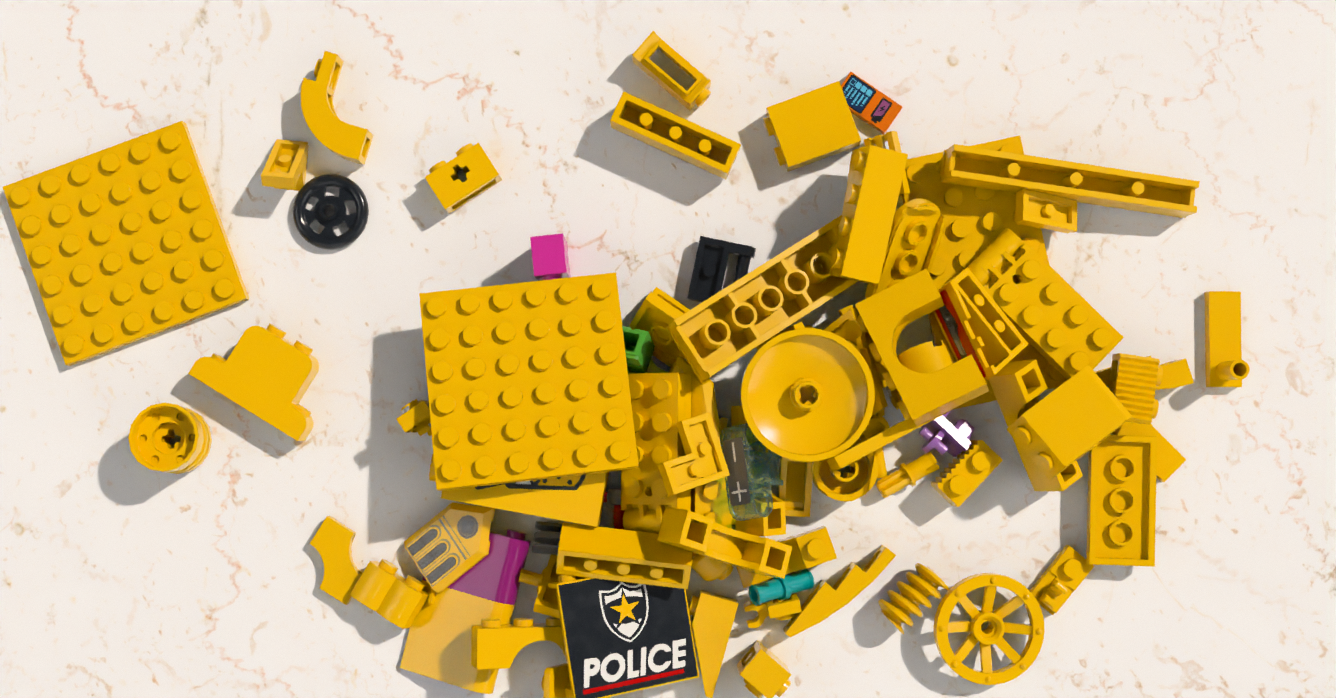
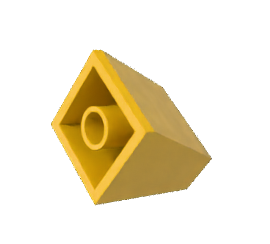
M1087 365L1023 413L1006 430L1034 462L1036 468L1050 481L1099 445L1130 419L1132 415L1093 369Z

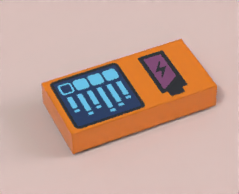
M852 72L849 73L841 85L850 112L883 135L903 108Z

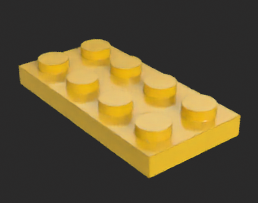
M1109 435L1088 452L1087 564L1155 567L1156 436Z

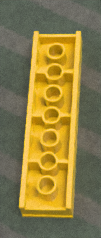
M842 215L676 318L666 327V330L701 383L859 282L833 276L831 258L835 248H837L838 227Z

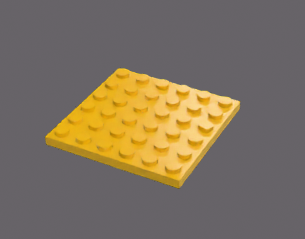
M183 121L3 186L65 365L77 364L249 300L186 123Z
M616 273L419 294L437 491L639 468Z

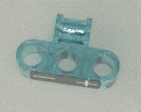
M747 423L726 427L721 432L720 443L730 473L729 476L725 477L729 511L737 521L767 517L773 508L771 487L784 485L783 480L779 476L777 462L780 456L774 452L766 453V447L755 437Z

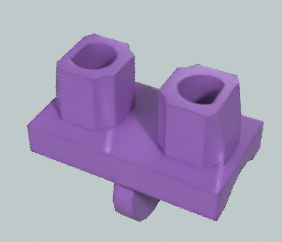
M949 411L921 426L922 429L919 431V434L926 440L921 449L928 453L935 448L941 455L947 451L951 456L956 457L972 445L969 439L975 428L964 419L958 420L953 426L946 419V416L951 412Z

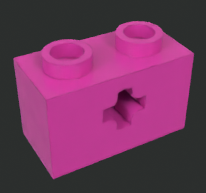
M563 233L530 237L534 276L538 281L571 277L568 246Z

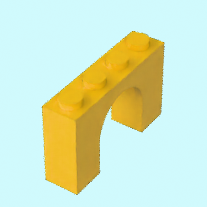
M927 268L855 304L859 312L856 320L857 325L863 333L869 332L873 343L868 345L876 362L883 360L888 371L882 373L891 391L898 390L902 400L897 402V405L905 420L912 418L917 427L989 391L987 383L972 354L931 373L912 371L899 362L896 346L903 329L914 320L944 306L942 297Z

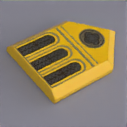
M452 502L404 541L405 548L434 591L437 593L444 591L489 554V535L491 521H494L495 508Z

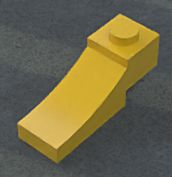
M825 526L777 541L792 546L786 574L808 569L837 558ZM736 567L743 588L773 578Z

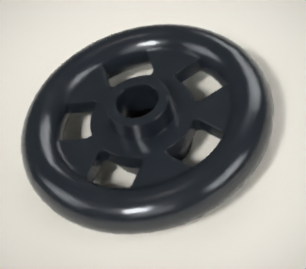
M337 174L321 175L308 181L298 192L293 205V219L298 232L308 243L322 249H339L353 243L364 231L369 216L368 202L362 189L351 179ZM326 188H340L339 197L326 196ZM311 196L319 199L313 212L306 209ZM354 200L356 213L347 215V208L344 202ZM328 206H334L335 213L331 217L325 215V209ZM315 219L325 226L320 234L310 227ZM345 222L348 230L337 236L333 227H337Z

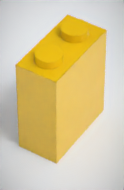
M839 81L766 108L767 117L763 118V123L768 136L774 135L778 147L773 149L779 166L785 165L787 172L860 145L861 138Z

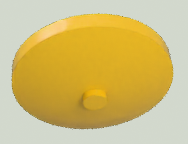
M814 328L786 331L763 344L753 355L745 369L740 391L742 411L755 437L777 455L801 462L826 460L839 455L851 447L860 438L869 424L875 402L872 374L860 352L851 343L837 334Z

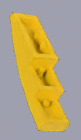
M881 545L863 569L852 562L833 587L822 579L801 605L802 612L795 613V616L783 628L785 634L789 637L795 636L822 622L847 605L880 575L896 555L887 547Z

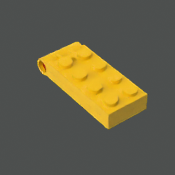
M1005 228L968 266L1020 334L1067 380L1087 365L1094 369L1124 338L1043 258L1008 228ZM1013 276L1017 278V283L1013 282Z
M688 373L628 374L639 468L621 470V510H625L623 515L625 530L659 534L666 508L691 511V489L668 496L658 467L660 463L686 455L676 423L691 418V374Z

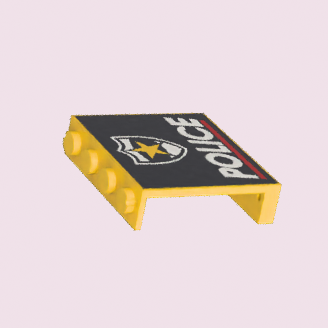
M562 574L557 575L558 581L548 583L549 588L556 589L571 685L564 687L566 698H606L699 677L686 589Z

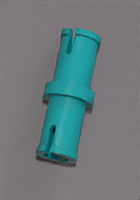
M808 569L787 575L784 579L773 577L770 581L751 585L749 587V597L756 606L777 598L781 601L789 599L791 594L813 588L814 578Z

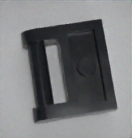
M700 236L687 299L703 302L722 290L729 253L738 255L733 283L748 274L750 260L754 258L756 248Z

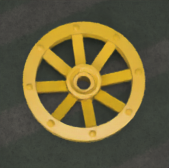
M997 573L975 574L956 583L942 598L934 618V639L940 656L955 673L977 684H1002L1020 676L1037 658L1044 639V618L1040 605L1034 595L1018 581ZM997 586L1006 588L1016 594V596L992 612ZM985 587L982 607L978 611L966 594L977 588ZM957 603L971 617L969 621L949 622L950 615ZM1024 604L1030 624L1003 622V618ZM988 621V627L985 630H981V625ZM970 632L954 653L949 643L948 633ZM1004 633L1029 635L1026 646L1020 655L1004 640ZM978 641L981 671L969 668L962 663ZM991 644H995L1012 663L992 671Z

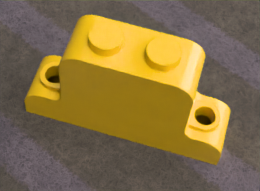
M270 323L267 328L251 326L245 330L227 360L213 353L211 357H201L194 363L188 373L189 375L296 441H305L312 431L314 423L311 412L299 405L317 375L319 363L311 355L312 348L298 340L294 344L284 338L286 332Z

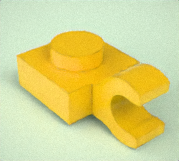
M797 593L791 594L789 599L782 601L777 598L757 606L752 601L743 604L745 612L751 610L758 612L756 618L746 620L748 628L760 627L768 616L770 619L776 618V620L782 621L793 618L795 613L802 612Z

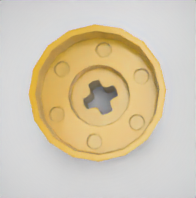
M170 403L150 405L141 411L131 424L128 437L130 450L140 464L150 470L173 474L191 472L200 466L208 456L212 443L210 427L201 415L191 409ZM176 435L181 437L180 442H176L174 445L170 444V438H174Z

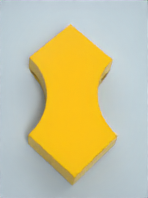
M327 516L310 542L319 552L324 563V577L319 588L343 604L348 605L353 598L350 593L362 575V572L356 567L352 558V543L356 532L331 516Z

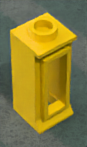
M654 31L632 54L633 63L689 111L695 104L698 107L702 106L711 95V92L708 90L711 86V80L665 43ZM657 49L695 80V83L688 91L650 60V57Z

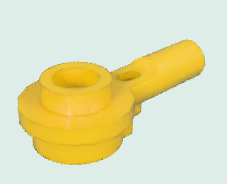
M877 415L873 416L860 439L864 441L889 428L887 420L884 417L878 418ZM883 447L873 452L878 461L877 479L887 476Z

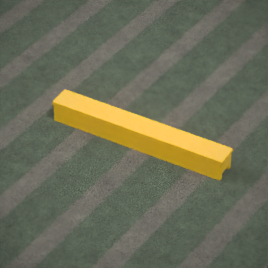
M958 144L943 150L940 182L1012 193L1026 189L1076 200L1079 203L1186 218L1197 213V206H1194L1195 189L1199 188L1200 182Z

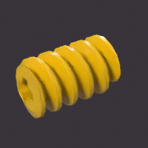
M920 563L915 564L918 575L911 572L906 573L909 584L901 581L896 583L900 591L899 594L892 590L887 591L890 603L883 599L878 600L881 612L902 634H905L901 626L902 622L911 627L914 625L910 617L911 613L921 618L923 614L919 606L932 607L929 600L930 595L939 600L942 598L938 590L939 586L949 590V587L928 566L926 567Z

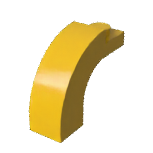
M325 51L323 58L318 59L315 66L314 76L317 77L316 81L303 78L300 95L305 121L315 137L330 151L343 159L365 165L373 134L368 129L341 121L336 115L333 97L343 66V60L337 54Z

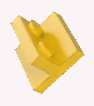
M656 287L645 298L628 327H631L632 330L648 331L655 345L653 356L669 367H672L678 356H681L683 359L685 358L666 330V327L690 309Z

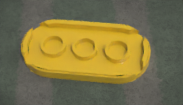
M913 199L895 211L879 284L867 285L865 299L926 268L930 274L945 228L944 216L941 215L937 205L926 199Z

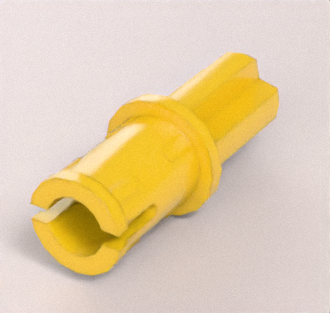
M929 451L906 465L904 463L900 464V469L878 480L876 484L877 489L886 498L908 485L913 487L916 485V481L938 470V462Z

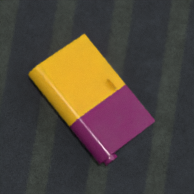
M507 529L506 534L490 532L489 554L441 593L434 591L425 577H422L421 582L425 585L423 590L430 595L409 629L400 664L401 669L483 694L493 693L499 669L477 670L471 665L472 625H481L482 619H500L501 624L511 623L521 583L518 581L521 570L525 567L531 543L530 540L525 539L526 533Z

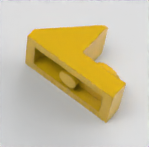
M277 139L261 174L262 186L300 191L305 185L308 142Z

